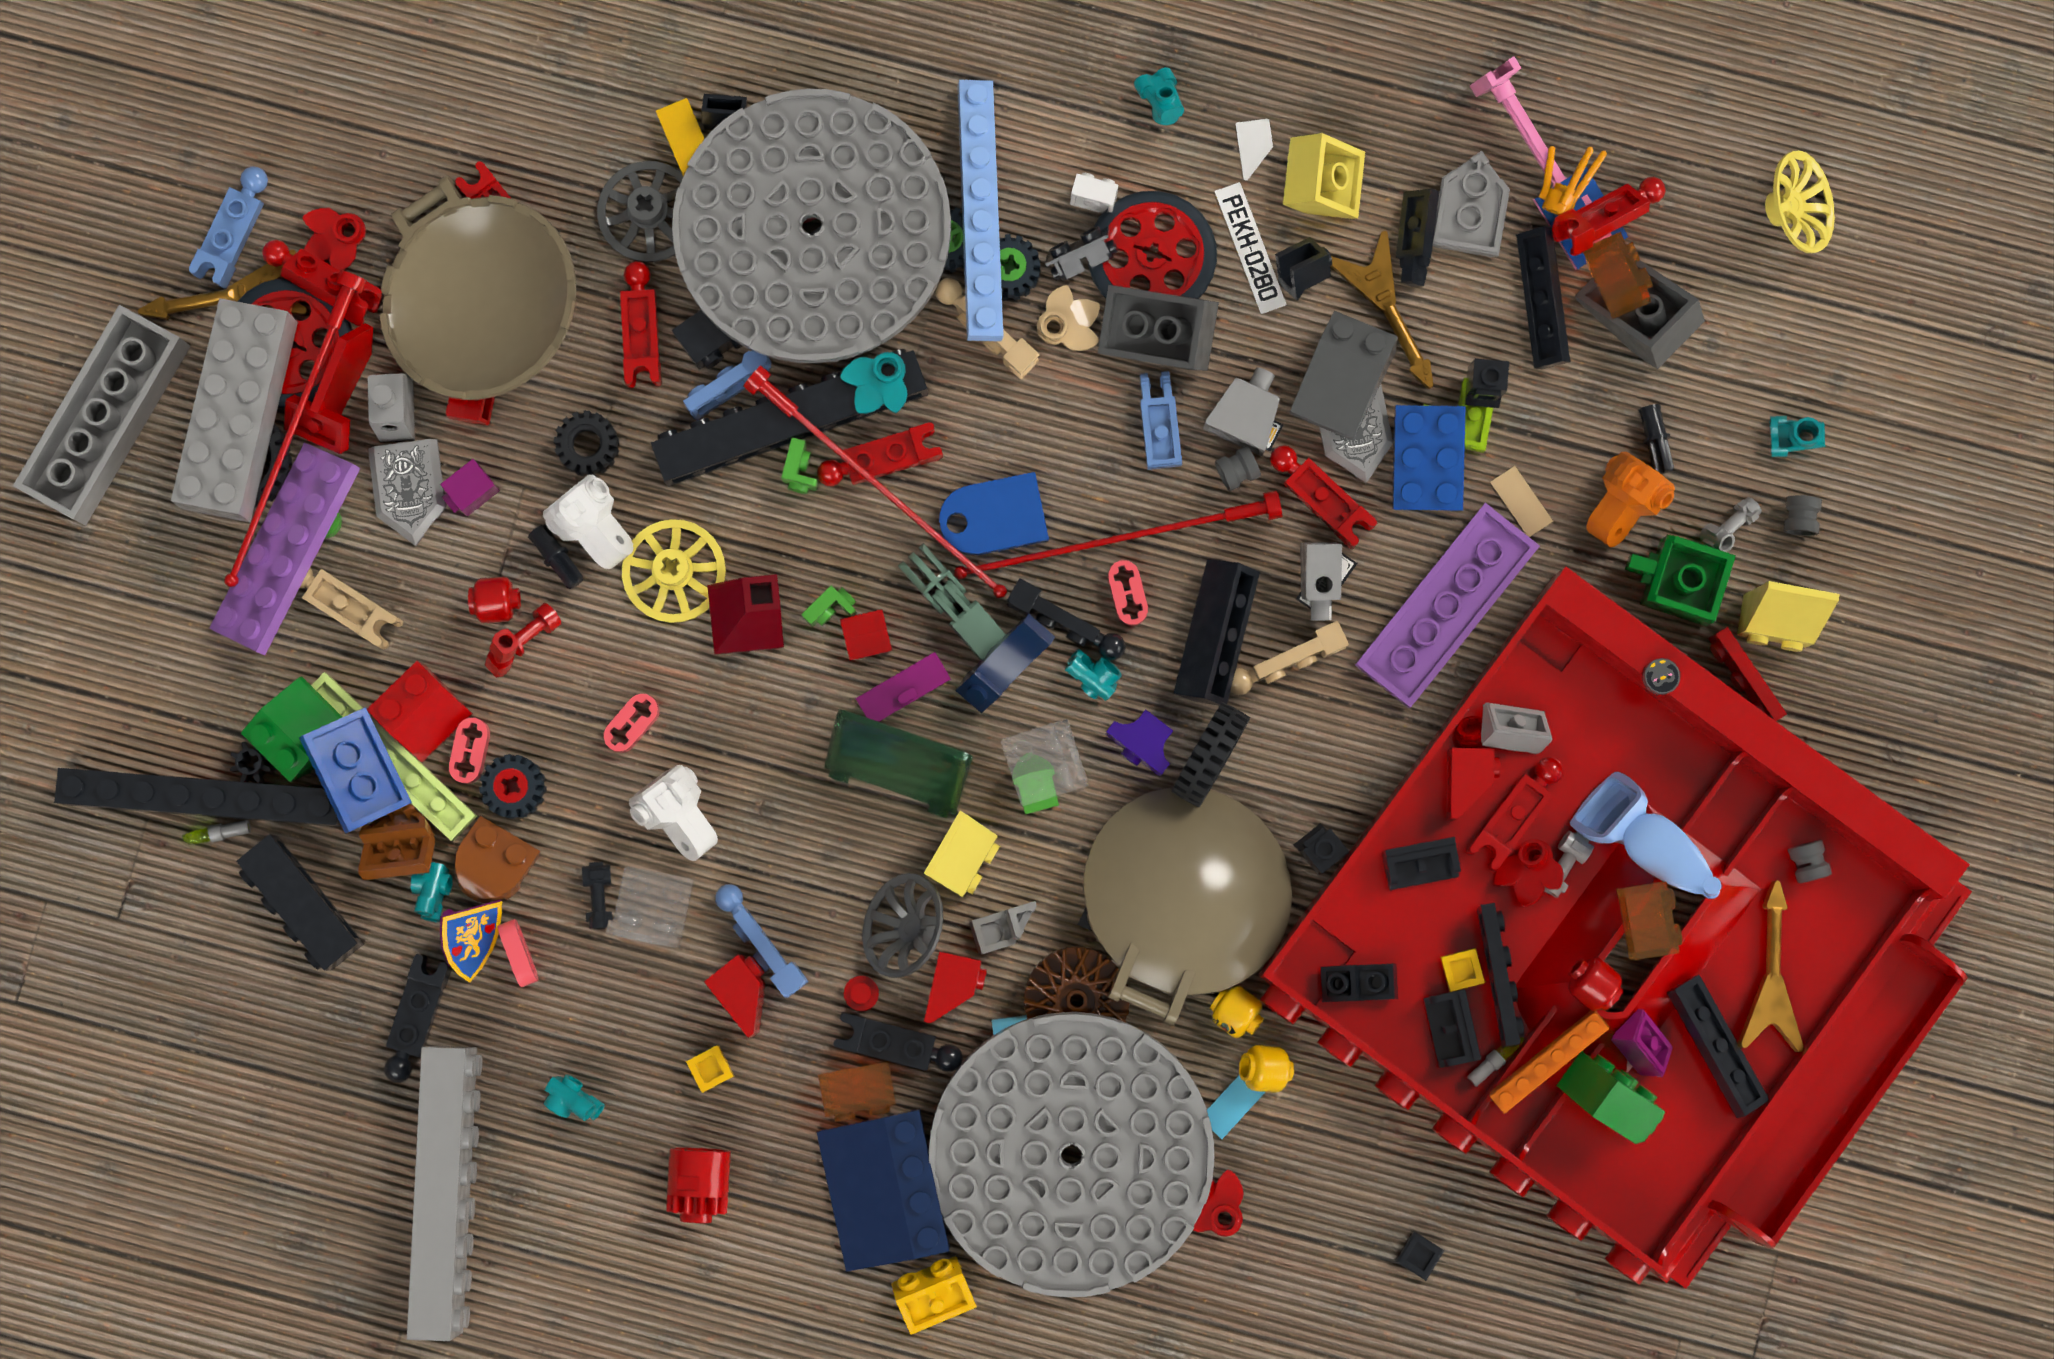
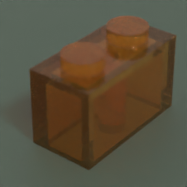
M1621 232L1594 243L1592 248L1583 252L1588 269L1612 319L1651 303L1648 288L1653 287L1649 274L1645 267L1640 270L1636 265V262L1640 261L1638 252L1633 242L1626 244Z
M1667 882L1617 889L1629 960L1679 953L1678 945H1682V933L1679 924H1674L1672 910L1676 908V900L1673 889L1667 887Z
M890 1061L818 1074L825 1117L834 1116L835 1122L855 1119V1112L869 1109L870 1116L891 1112L889 1105L897 1103Z

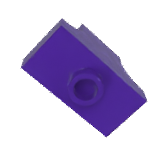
M1146 709L1135 722L1121 724L1114 721L1106 731L1105 735L1124 749L1121 755L1135 766H1138L1141 762L1160 777L1170 765L1164 756L1163 749L1166 740L1170 737L1173 730Z

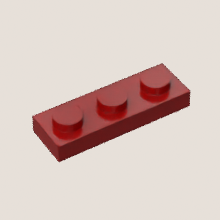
M1726 627L1708 638L1712 643L1710 650L1714 657L1720 663L1725 662L1731 671L1730 679L1733 685L1740 692L1744 691L1753 705L1775 721L1787 715L1729 628Z

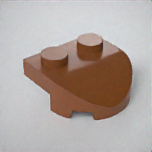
M408 804L374 820L371 824L368 823L361 827L359 837L364 845L358 873L362 880L429 873L435 846V836L424 815L418 812L413 805Z
M480 816L459 845L456 853L455 875L458 886L465 895L477 902L489 903L490 901L504 898L507 900L520 889L521 882L539 858L540 850Z

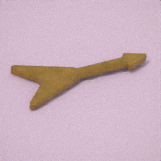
M1387 231L1381 232L1373 260L1366 267L1331 256L1332 265L1330 267L1378 310L1384 312L1411 364L1409 372L1427 389H1432L1433 378L1430 360L1423 359L1395 305L1396 296Z
M293 249L289 250L293 256L297 253ZM266 264L224 290L166 300L161 296L141 307L137 312L141 316L167 320L169 319V314L218 305L219 298L238 301L247 291L257 285L282 278L280 276L282 266L274 267ZM297 303L292 309V314L307 315L308 310L300 303Z
M1777 880L1771 882L1763 903V908L1768 909L1766 974L1762 977L1737 1045L1740 1048L1748 1047L1768 1025L1772 1024L1795 1052H1802L1804 1046L1786 986L1780 974L1782 910L1787 909V904L1781 883Z

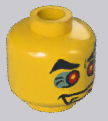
M1239 985L1221 991L1210 1006V1010L1213 1011L1212 1021L1214 1024L1234 1038H1240L1246 1032L1253 1035L1264 1020L1259 1015L1262 1010V1002Z

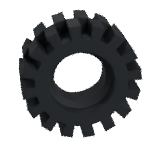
M586 410L582 414H579L578 411L572 413L573 417L569 419L566 416L562 420L564 424L556 429L557 437H554L555 452L560 461L568 470L580 476H584V474L596 476L595 473L601 472V474L606 472L605 468L608 465L612 467L615 463L614 457L619 454V438L612 424L603 418L601 414L597 412L593 414ZM592 431L599 436L600 446L595 454L581 456L576 453L574 440L581 432Z

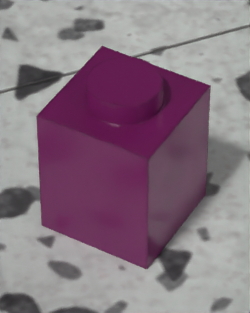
M474 459L470 460L440 484L446 491L442 498L454 513L461 510L467 517L500 491Z

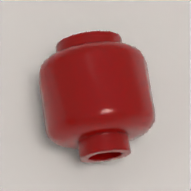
M507 577L480 578L475 582L474 587H469L468 590L469 612L471 615H476V618L481 623L508 622L513 618L514 609L521 608L520 589L513 588L512 582Z
M1593 957L1587 961L1580 959L1569 970L1568 975L1571 977L1568 984L1569 992L1589 1010L1596 1011L1602 1009L1606 1011L1619 1000L1623 993L1621 975L1599 957Z

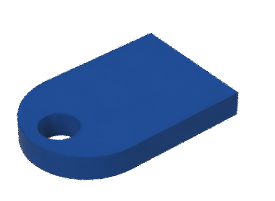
M1035 472L961 487L947 497L940 511L939 522L944 539L962 554L977 556L1049 541ZM962 515L967 520V527L963 532L954 533L948 529L947 521L951 516Z

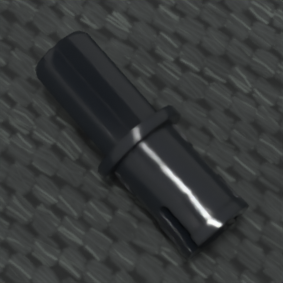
M1653 404L1638 409L1645 434L1643 444L1648 446L1653 469L1660 474L1673 471L1674 465L1668 444V439L1671 436L1665 430L1661 405Z
M546 524L538 526L528 535L530 541H532L545 559L544 564L546 567L551 566L568 589L575 588L583 581L582 574L567 555L569 550L567 547L561 546Z

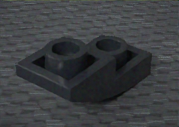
M1394 963L1321 967L1322 1002L1398 999L1397 967Z

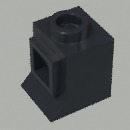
M1311 237L1275 254L1279 285L1296 301L1299 300L1306 289L1331 277V255L1324 246H1319Z
M1474 358L1467 370L1465 405L1499 408L1501 398L1508 388L1509 361Z
M1321 823L1293 844L1317 875L1323 874L1349 853L1332 829L1327 830Z

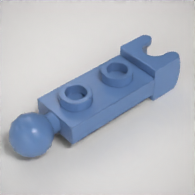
M249 167L241 173L240 182L243 187L241 192L229 187L201 248L197 249L189 266V272L198 279L204 278L209 269L215 268L212 280L221 289L227 288L236 270L234 266L264 205L261 200L254 198L255 194L262 192L267 187L268 182L267 174L259 167Z
M733 884L721 886L715 895L717 906L723 911L732 913L733 918L737 922L732 926L744 943L749 940L758 950L753 956L765 971L770 968L775 974L770 977L771 981L783 997L788 998L809 981L795 962L787 964L748 909L743 906L741 890Z

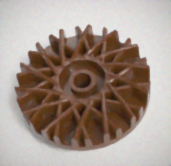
M1066 947L1050 953L1035 966L1026 983L1024 1006L1027 1018L1030 1019L1040 1015L1059 1012H1082L1107 1016L1126 1023V1018L1129 1014V1003L1121 999L1117 1002L1108 998L1119 967L1105 954L1088 947ZM1072 995H1082L1084 998L1083 1003L1080 1006L1072 1005L1070 1002Z

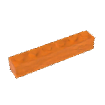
M1590 1010L1490 1091V1097L1505 1114L1609 1030L1608 1024L1597 1011Z

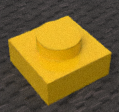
M1476 948L1440 957L1450 992L1485 983Z
M719 1045L686 1061L702 1093L734 1077Z

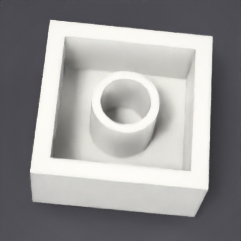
M1089 173L1076 174L1070 205L1098 213H1103L1108 208V212L1112 213L1117 198L1118 184L1107 178H1103V180L1095 179Z

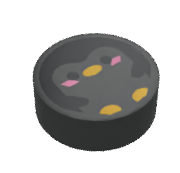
M1664 658L1656 659L1644 668L1642 681L1649 692L1656 695H1665L1675 690L1678 686L1680 671L1674 662Z

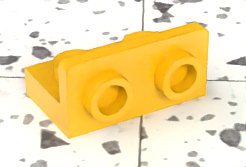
M956 1256L938 1260L930 1267L916 1273L904 1274L891 1284L895 1301L911 1335L977 1307Z

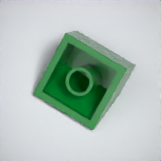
M301 676L263 706L243 729L241 734L289 782H292L311 773L314 769L299 737L342 718V716Z

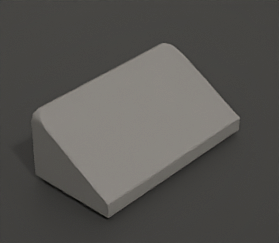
M1487 702L1483 705L1481 731L1483 746L1538 754L1553 740L1544 711Z

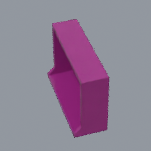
M934 652L855 699L870 725L873 726L948 682L951 678Z

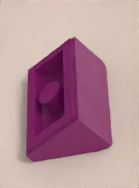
M1638 1009L1615 1032L1611 1041L1638 1074L1663 1077L1673 1046L1644 1009Z

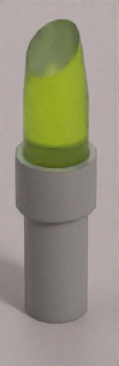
M248 820L223 825L220 823L182 835V838L188 845L209 841L213 843L223 841L225 838L251 833V828Z
M1523 1037L1520 1038V1043L1522 1044L1524 1041ZM1501 1045L1498 1049H1494L1467 1076V1079L1477 1087L1493 1071L1501 1068L1520 1045L1502 1049Z

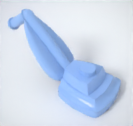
M1614 772L1608 776L1586 798L1571 819L1570 825L1584 838L1597 843L1616 842L1623 844L1629 857L1638 866L1661 881L1690 893L1703 894L1708 899H1714L1720 894L1721 882L1718 878L1713 877L1699 849L1676 824L1666 817L1658 814H1646L1647 797L1644 791L1627 775Z

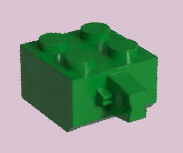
M1666 535L1660 539L1656 553L1650 552L1648 558L1631 554L1628 557L1625 570L1641 575L1640 582L1646 585L1640 605L1708 626L1716 622L1736 555L1678 536Z
M1581 1051L1556 1086L1592 1117L1635 1144L1644 1142L1664 1118L1665 1111L1654 1103L1658 1097L1640 1084L1636 1088L1639 1081L1621 1069L1619 1071L1615 1069L1613 1072L1615 1065L1601 1055L1597 1054L1593 1059Z

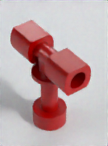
M543 603L532 612L534 620L515 635L509 629L500 630L494 635L485 666L496 678L502 677L510 671L515 654L522 656L525 653L523 645L542 630L550 634L562 624L559 615L550 605Z

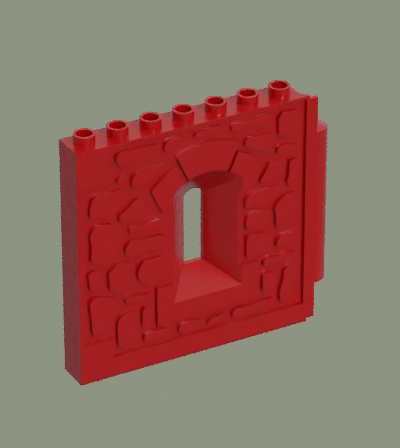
M1565 566L1551 578L1358 838L1349 853L1344 857L1257 976L1270 985L1260 998V1001L1292 1025L1297 1022L1304 1011L1324 1025L1327 1029L1317 1041V1044L1349 1068H1352L1361 1054L1381 1068L1384 1072L1374 1087L1409 1112L1418 1098H1421L1442 1115L1431 1129L1466 1155L1474 1143L1478 1141L1498 1156V1160L1489 1173L1510 1190L1524 1198L1535 1184L1556 1200V1203L1546 1216L1570 1235L1582 1242L1590 1229L1593 1228L1611 1241L1614 1246L1604 1260L1627 1278L1640 1285L1651 1271L1665 1283H1668L1672 1278L1687 1289L1731 1226L1754 1243L1774 1249L1967 980L1966 973L1948 956L1937 949L1934 944L1972 893L1970 889L1959 882V879L1970 864ZM1656 659H1668L1678 667L1680 682L1676 689L1665 695L1653 694L1643 684V670L1647 664ZM1486 702L1544 711L1553 740L1538 754L1483 745L1477 747L1494 749V757L1500 758L1499 778H1494V785L1458 819L1446 820L1447 750L1451 748H1465L1458 743L1456 738L1459 722L1469 716H1479L1482 718L1483 705ZM1546 757H1553L1562 764L1563 776L1557 783L1546 786V789L1554 794L1513 848L1509 856L1518 854L1519 848L1524 842L1536 839L1546 842L1553 851V859L1559 862L1564 852L1558 849V845L1568 831L1574 834L1577 832L1570 825V822L1579 807L1608 776L1614 772H1620L1631 778L1644 791L1648 800L1646 814L1662 815L1676 824L1699 849L1713 877L1718 878L1721 882L1720 894L1714 899L1703 898L1622 1011L1606 1012L1601 1009L1596 1010L1608 1024L1609 1030L1583 1050L1584 1053L1593 1059L1597 1054L1601 1055L1615 1065L1613 1072L1615 1069L1619 1071L1621 1069L1639 1081L1636 1088L1640 1084L1658 1097L1654 1103L1665 1111L1664 1118L1644 1142L1637 1144L1592 1117L1556 1086L1577 1056L1505 1114L1492 1100L1489 1093L1590 1011L1569 992L1568 984L1571 979L1568 975L1569 970L1580 959L1587 961L1593 957H1599L1605 960L1662 882L1638 866L1629 857L1623 844L1616 842L1597 843L1589 840L1588 843L1594 846L1591 855L1583 864L1576 860L1564 880L1569 886L1565 893H1560L1558 898L1544 891L1539 901L1528 907H1523L1517 899L1514 886L1503 887L1494 884L1496 872L1488 869V864L1493 858L1492 851L1487 847H1482L1477 853L1469 855L1466 850L1522 776L1526 773L1532 779H1535L1536 765L1541 759ZM1455 837L1461 868L1459 877L1389 890L1381 852L1388 849ZM1822 840L1825 847L1823 853L1824 860L1830 864L1833 874L1816 880L1798 883L1795 876L1797 870L1796 863L1790 859L1788 849L1808 842ZM1535 855L1531 862L1538 860L1541 855ZM1778 880L1781 883L1787 904V909L1782 910L1780 974L1786 986L1804 1050L1802 1052H1795L1772 1024L1768 1025L1748 1047L1741 1048L1767 1094L1769 1101L1748 1115L1736 1118L1667 992L1690 977L1699 974L1738 1043L1762 977L1766 974L1768 909L1763 908V903L1771 882ZM1495 903L1496 911H1502L1505 932H1500L1503 946L1509 947L1512 966L1507 967L1509 981H1515L1518 993V1002H1513L1515 1016L1522 1017L1525 1036L1520 1038V1045L1502 1049L1477 914V908L1480 905ZM1476 948L1485 983L1464 989L1481 1060L1439 1068L1423 998L1450 992L1440 957ZM1396 964L1398 999L1322 1002L1321 967ZM1638 1009H1644L1673 1046L1663 1077L1638 1074L1611 1041L1615 1032ZM1495 1049L1504 1058L1506 1063L1497 1071H1493L1475 1087L1467 1079V1076Z

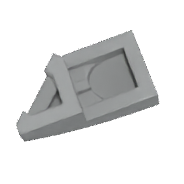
M1036 901L970 921L969 925L978 954L982 955L1014 945L1021 938L1031 914L1035 911L1037 907Z

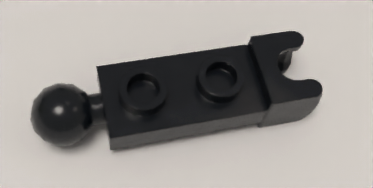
M1019 578L1006 601L1008 607L1024 616L1031 614V612L1036 614V620L1041 625L1051 630H1054L1055 626L1068 632L1066 638L1079 646L1084 647L1086 643L1097 646L1101 656L1107 660L1121 658L1126 646L1124 639L1120 635L1115 633L1102 634L1098 628L1040 597L1041 589Z
M419 953L413 958L407 976L408 980L386 1047L397 1050L396 1054L391 1056L384 1066L385 1076L394 1083L404 1082L410 1077L412 1073V1065L409 1061L410 1055L421 1057V1049L426 1046L444 988L447 986L452 971L447 962H442L439 964L437 971L430 975L426 970L427 956Z
M844 1012L841 1013L840 1019L842 1022L848 1023L853 1027L854 1034L849 1040L836 1039L833 1043L835 1048L928 1071L930 1061L936 1062L939 1069L944 1072L957 1070L963 1061L961 1050L953 1044H945L940 1048L934 1047L936 1036Z

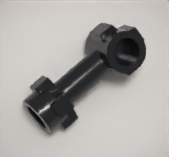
M603 862L589 863V866H582L583 887H590L592 912L586 913V922H589V929L610 928V921H613L612 911H606L604 886L611 885L610 864L603 865Z

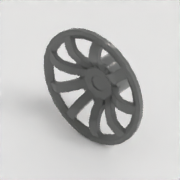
M657 161L637 162L620 169L605 184L597 205L598 223L605 240L622 256L634 261L647 263L659 262L676 255L674 245L656 253L654 228L659 227L673 243L672 229L665 219L666 217L673 218V208L668 207L667 203L675 200L678 188L661 194L659 190L665 173L675 177L680 183L682 182L683 175L676 168ZM656 170L652 185L650 187L642 186L636 171ZM627 175L634 188L629 196L613 190L614 186ZM608 198L627 206V209L622 213L606 217ZM630 220V228L619 243L612 235L609 226L618 225ZM640 228L645 231L647 253L628 249Z
M906 873L898 875L884 884L872 899L864 919L862 942L868 962L881 975L891 978H902L911 975L920 969L934 952L943 926V905L940 894L931 881L918 874ZM916 883L922 885L927 890L918 898L917 904L914 901L913 894ZM901 884H905L904 899L906 907L899 901L894 892V888ZM885 897L893 910L899 915L898 918L877 911ZM931 899H933L936 916H929L924 913L925 906ZM873 920L893 926L894 930L872 936ZM896 941L882 952L878 960L873 948L880 943ZM916 948L922 956L909 966L907 957L910 950ZM900 951L898 955L899 969L887 968L889 959L896 952Z

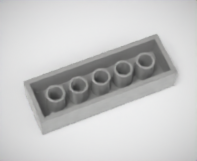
M219 298L171 497V502L182 510L251 523L298 324L288 311Z
M119 305L17 477L13 487L86 526L191 346L173 333Z

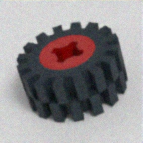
M508 754L502 758H495L491 765L488 764L484 768L486 772L480 777L482 787H479V791L483 795L482 800L493 813L510 819L524 818L528 816L527 814L534 813L539 803H543L544 798L542 797L547 789V786L544 785L546 779L544 774L541 773L540 767L520 755Z

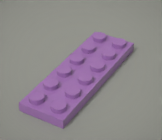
M304 442L237 575L239 579L238 584L235 587L229 588L209 629L265 656L360 470L358 466Z
M1484 503L1357 661L1355 666L1407 708H1411L1540 546L1492 507Z

